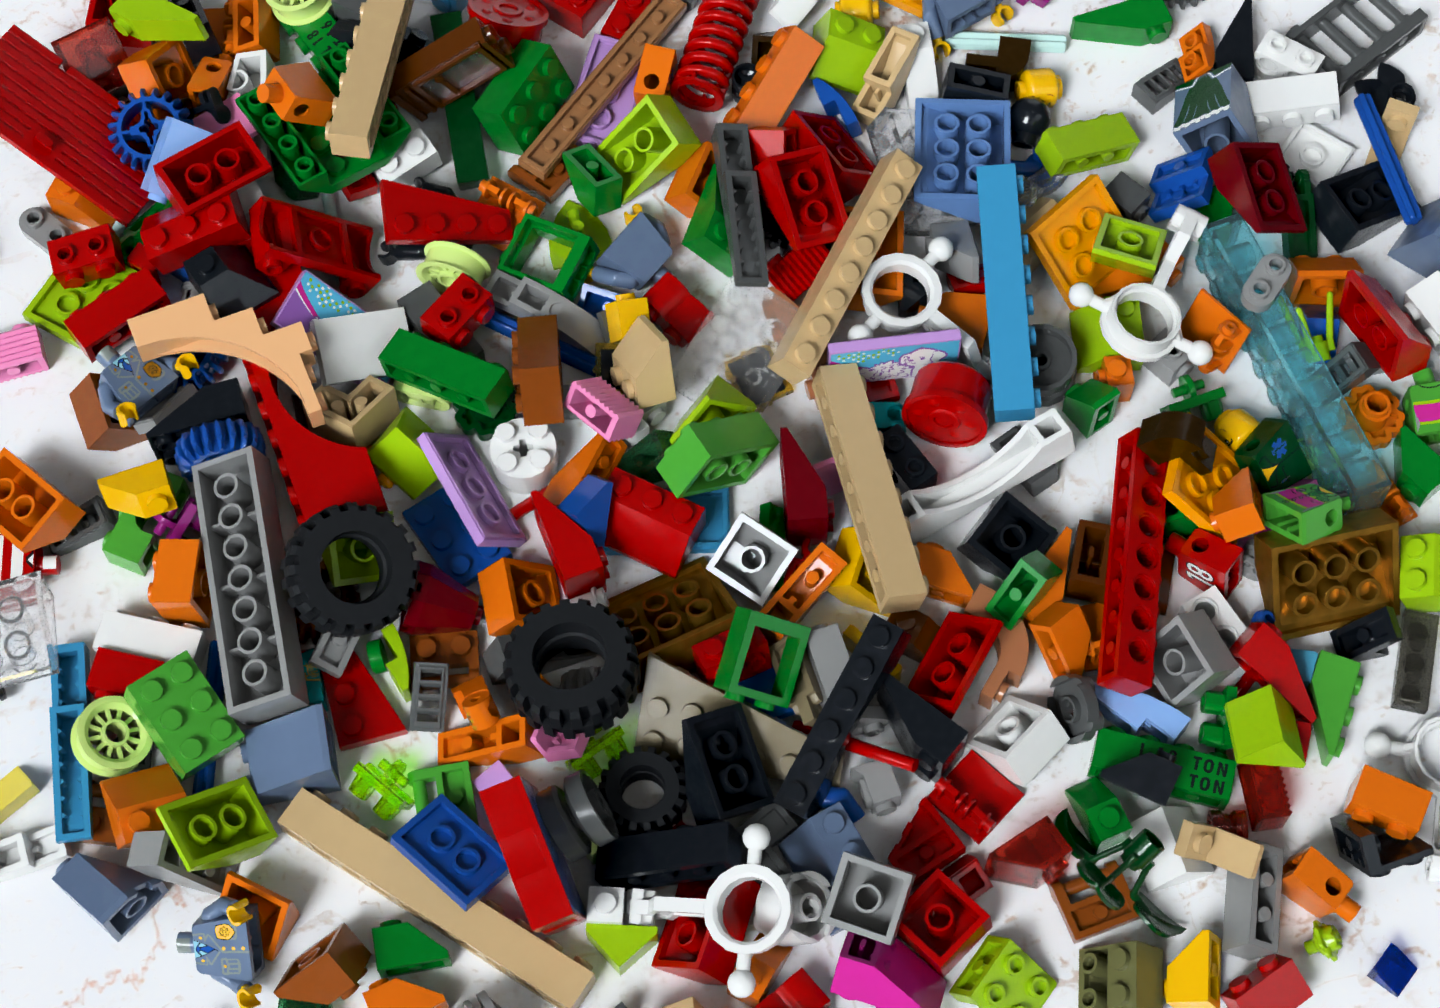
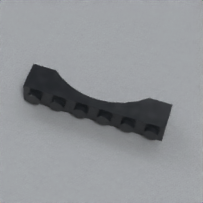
M875 614L872 615L773 802L806 820L819 812L830 791L840 759L859 720L878 689L897 666L912 637L909 633Z

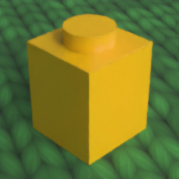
M635 293L616 295V301L605 304L610 343L621 342L638 316L645 315L650 320L647 297L635 298Z

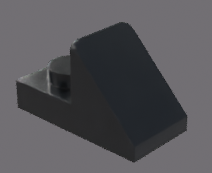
M903 273V298L898 300V317L904 318L917 315L920 305L927 306L928 298L924 286L918 279L907 273Z
M1389 606L1378 609L1330 632L1336 654L1357 662L1389 655L1387 647L1404 639L1394 608Z

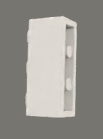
M1336 71L1245 82L1257 131L1283 126L1292 128L1300 124L1316 122L1326 124L1333 120H1341Z
M105 609L92 648L96 653L98 647L164 661L165 663L187 650L198 668L201 669L209 642L202 629L193 624L183 623L182 626L169 624V621L158 616H150L149 619L137 617L134 612L126 609H117V612Z

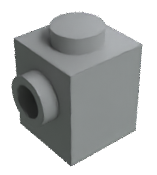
M1165 327L1152 341H1160L1166 338L1168 328ZM1173 348L1168 356L1156 362H1143L1142 364L1168 387L1179 379L1180 376L1189 375L1194 368L1187 353Z

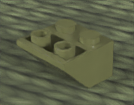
M1138 940L1079 949L1078 1008H1163V949Z

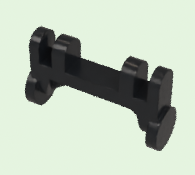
M215 87L199 92L200 106L193 107L191 100L187 97L181 99L183 102L181 108H188L191 113L186 119H193L195 114L207 111L212 114L219 124H226L231 120V112L224 105L220 93Z

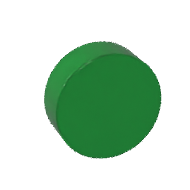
M381 638L368 641L366 649L372 671L376 674L388 672L386 667L388 657Z

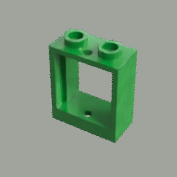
M526 213L522 221L515 227L513 238L508 248L500 255L497 269L520 280L526 276L574 302L601 250L591 236ZM539 236L572 248L553 284L520 272Z
M737 606L713 687L725 690L723 697L744 703L746 696L755 699L753 706L774 711L775 705L788 709L812 628ZM755 626L788 636L771 694L738 685Z

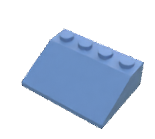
M915 99L914 160L922 165L923 168L914 183V202L975 223H980L976 166L1011 163L1010 100Z

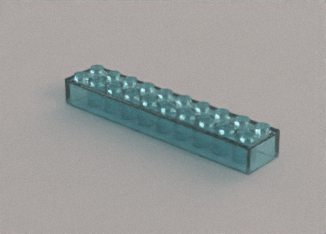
M1239 213L1208 223L1203 231L1199 249L1195 256L1197 269L1207 277L1212 296L1216 300L1219 299L1223 306L1252 329L1241 349L1249 354L1256 377L1262 379L1267 387V396L1273 406H1277L1282 415L1281 419L1289 421L1306 460L1310 461L1314 469L1312 470L1313 473H1311L1312 479H1317L1319 486L1333 493L1345 491L1349 495L1351 507L1349 510L1342 512L1343 515L1381 508L1392 482L1284 289H1282L1273 305L1265 312H1251L1241 303L1240 295L1245 282L1261 258L1265 256L1248 224ZM1259 289L1254 290L1258 294H1264V292Z

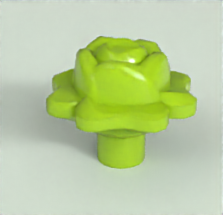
M1318 920L1313 921V938L1304 942L1305 950L1309 955L1320 952L1328 959L1330 958L1334 962L1337 961L1338 950L1343 947L1340 933L1334 925H1325Z

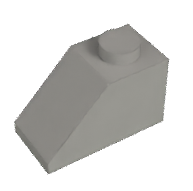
M968 220L930 224V237H925L926 255L929 253V243L938 236L950 239L954 248L951 258L945 262H937L934 265L935 269L972 284L979 283V255Z

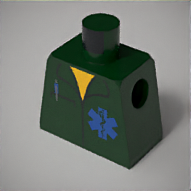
M1265 418L1234 454L1240 470L1249 467L1260 494L1286 489L1313 473L1288 420Z

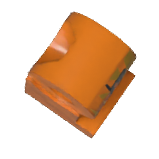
M482 675L451 688L464 719L468 718L474 731L487 729L500 720V713Z

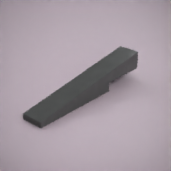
M716 123L711 139L735 286L768 287L769 278L757 172L753 171L748 124Z

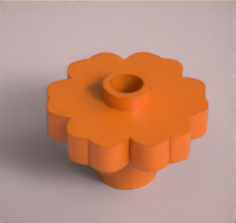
M1369 384L1352 388L1349 396L1341 398L1337 406L1335 420L1340 425H1343L1340 435L1353 446H1359L1364 443L1365 447L1371 451L1388 447L1392 438H1396L1398 432L1403 427L1405 414L1398 410L1400 400L1392 395L1389 390L1380 389L1376 391Z

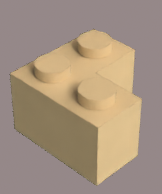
M371 375L364 379L349 394L331 386L323 387L321 384L315 390V393L322 392L328 410L323 411L326 424L319 427H312L302 402L309 431L332 442L348 446L368 447L400 413L395 387Z

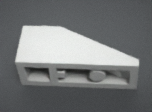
M927 21L897 25L898 28L919 35L921 38L914 62L903 87L911 124L915 123L916 98H939L934 51Z

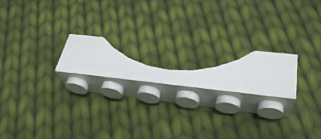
M1053 407L1025 423L1001 450L973 470L940 485L909 490L902 494L901 507L904 516H907L910 521V536L913 545L1074 453L1076 450L1072 431L1057 410Z

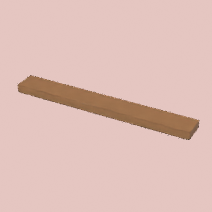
M652 0L518 159V165L545 181L562 160V152L570 150L637 71L640 66L645 43L658 45L687 11V3L682 0Z

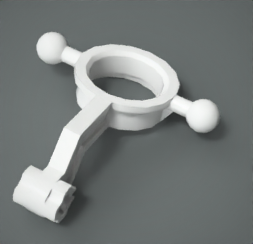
M1180 203L1167 226V229L1175 232L1174 237L1158 265L1151 284L1132 283L1121 288L1118 293L1104 299L1094 294L1093 288L1088 283L1078 282L1069 289L1068 298L1075 307L1083 308L1090 306L1101 312L1099 323L1103 337L1112 349L1125 358L1138 362H1156L1168 356L1172 349L1176 348L1187 353L1189 360L1194 365L1202 366L1211 361L1213 357L1212 346L1204 340L1192 342L1183 337L1181 330L1182 316L1179 306L1172 296L1164 291L1188 241L1191 240L1197 243L1209 220V217ZM1126 301H1141L1150 304L1159 310L1164 317L1168 328L1167 337L1160 341H1146L1136 338L1126 331L1117 317L1118 305Z
M944 236L932 239L928 245L929 253L923 260L911 254L893 253L881 256L871 263L861 285L862 302L869 318L864 323H857L849 329L848 341L873 338V332L878 326L888 332L895 333L915 331L920 326L927 332L958 328L962 338L958 362L966 364L981 373L992 389L990 358L985 355L981 358L976 340L938 311L942 299V285L933 267L937 262H945L951 258L954 248L950 239ZM887 273H907L918 279L924 286L928 297L927 306L915 316L906 318L893 316L883 311L876 303L873 295V284L878 278Z
M1433 716L1419 722L1409 733L1405 743L1391 741L1382 732H1373L1365 738L1364 749L1369 757L1374 759H1382L1387 757L1388 754L1402 756L1404 769L1412 783L1433 792L1432 797L1435 798L1432 833L1434 854L1427 857L1425 874L1426 880L1440 882V780L1433 777L1426 770L1421 761L1419 749L1423 736L1434 729L1440 728V716Z
M760 823L750 824L744 829L742 835L743 843L748 848L747 864L733 866L720 874L709 888L706 899L659 896V893H656L657 891L637 888L627 890L624 925L656 926V919L674 920L679 916L705 918V925L713 940L725 950L737 953L736 970L729 975L727 981L730 993L737 998L750 996L756 988L755 977L750 972L752 956L766 952L780 944L790 931L794 917L793 900L784 880L770 868L761 866L762 851L769 846L771 836L768 828ZM760 880L767 882L773 887L779 899L780 911L776 924L767 935L757 941L742 942L734 939L728 933L723 922V907L727 896L735 887L745 881Z

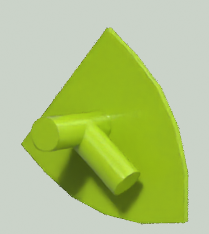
M568 200L557 213L553 223L592 237L601 250L595 261L612 244L607 228L597 216L594 217L585 207ZM549 240L553 269H561L572 248Z

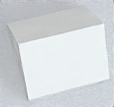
M1161 806L1130 823L1133 828L1129 837L1133 839L1145 828L1155 834L1164 846V851L1153 860L1155 866L1149 871L1143 882L1147 894L1214 874L1211 863L1183 858L1174 854L1183 820L1195 821L1190 807Z

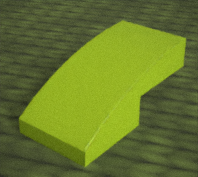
M392 623L381 629L384 641L395 659L386 663V667L391 679L407 703L411 701V668L401 638Z

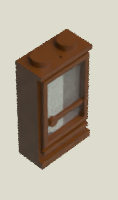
M475 16L399 62L395 68L388 93L389 97L400 107L423 122L428 119L427 114L437 112V108L440 107L442 109L507 70L508 66L514 68L515 63L511 55L514 53V49L510 41L505 36L500 37L491 24L486 25Z

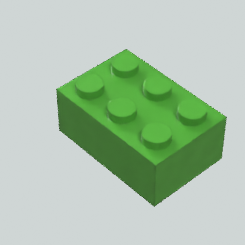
M758 411L746 414L740 412L726 418L715 417L710 421L700 423L694 421L681 429L680 437L664 451V457L656 466V469L677 499L746 484L778 445L779 440Z
M187 650L126 687L124 699L181 783L240 746L245 737L235 720L228 715L226 707Z

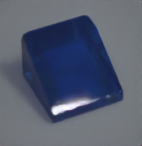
M1390 943L1367 976L1398 997L1418 968L1396 945Z

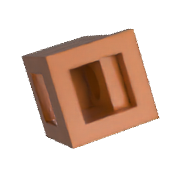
M1122 355L1103 357L1101 368L1092 374L1093 379L1116 387L1121 392L1118 402L1130 401L1135 385L1131 359L1125 358Z

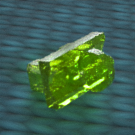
M619 725L596 741L593 736H590L582 758L568 759L564 764L569 771L583 769L593 780L602 773V769L593 757L601 750L605 752L609 759L614 757L616 760L620 759L619 752L625 749L630 754L621 737L625 732ZM602 727L596 729L595 734L602 731Z
M384 758L378 764V767L385 772L382 773L372 763L364 765L361 761H358L352 769L357 775L352 781L349 790L356 797L367 801L374 790L378 791L382 797L373 807V811L381 819L391 821L401 810H410L413 807L415 800L395 784L398 783L402 788L409 784L410 780L403 775L407 768L406 763L399 759L390 764Z

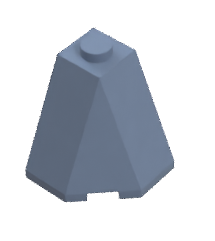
M77 853L73 858L64 860L58 866L55 872L56 875L52 878L55 884L117 942L169 891L162 880Z

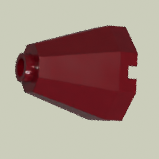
M419 560L420 571L416 572L414 579L419 581L417 590L410 595L412 601L407 611H401L398 631L410 635L470 631L472 625L478 626L484 608L479 605V596L433 564Z

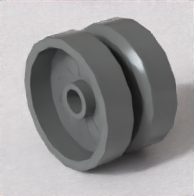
M1033 324L1031 326H1035L1036 346H1030L1031 357L1038 358L1039 377H1033V388H1040L1041 407H1049L1061 402L1065 398V393L1076 382L1077 349L1071 337L1062 329L1049 324Z
M583 769L564 778L563 790L556 785H551L536 794L538 810L545 826L558 848L572 863L591 854L592 842L599 847H603L619 838L616 821L604 796Z

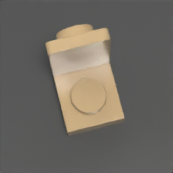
M1390 97L1381 119L1400 161L1420 107ZM1372 145L1364 166L1378 161Z
M1184 819L1174 854L1183 858L1206 861L1248 879H1255L1263 855L1264 845L1208 823Z

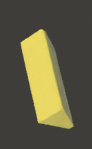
M19 766L0 780V824L40 792Z

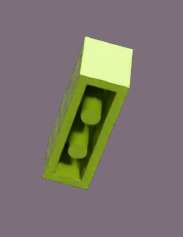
M1120 112L1112 115L1103 114L1087 121L1077 120L1070 125L1061 127L1052 126L1042 133L1041 139L1034 150L1051 179H1056L1128 161L1140 140L1124 114Z

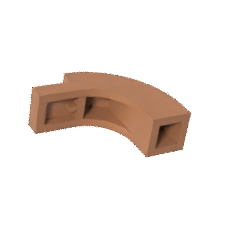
M980 583L963 614L996 619L985 610V607L996 591ZM1023 620L1011 631L1003 625L993 643L998 662L981 690L978 700L979 705L989 710L995 700L1000 703L1002 702L1010 685L1018 688L1022 681L1029 655L1028 634Z

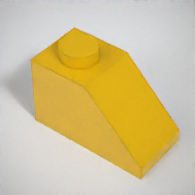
M162 459L97 479V484L106 505L110 509L146 519L178 508L173 485Z
M1202 930L1167 966V978L1163 980V997L1166 1003L1173 1008H1220L1221 939L1211 930Z

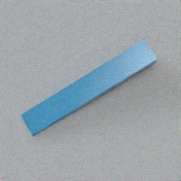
M84 642L49 646L52 707H49L56 843L92 840V773L78 762L70 742L71 729L75 720L91 703V692L86 687L90 673V650Z

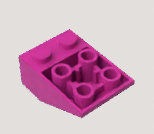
M848 931L839 955L830 992L838 994L844 999L861 1001L876 1008H940L947 981L899 939L896 938L894 944L887 945Z

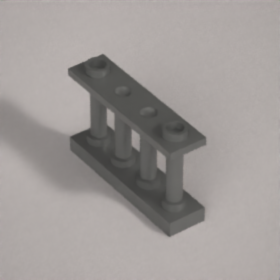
M1333 0L1301 26L1298 24L1293 26L1285 36L1325 55L1321 68L1326 72L1336 71L1340 97L1354 86L1355 81L1365 78L1379 67L1380 63H1384L1419 36L1423 31L1428 15L1421 8L1410 16L1408 14L1403 15L1387 0H1368L1395 24L1391 31L1382 32L1353 6L1360 0ZM1341 14H1344L1373 40V44L1367 49L1364 47L1360 49L1331 22ZM1321 30L1352 58L1351 61L1345 66L1342 64L1338 66L1310 38Z

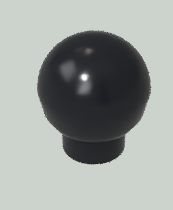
M1023 97L1011 106V131L1013 132L1011 144L1018 148L1032 150L1036 147L1037 139L1049 128L1051 113L1046 103L1041 99Z

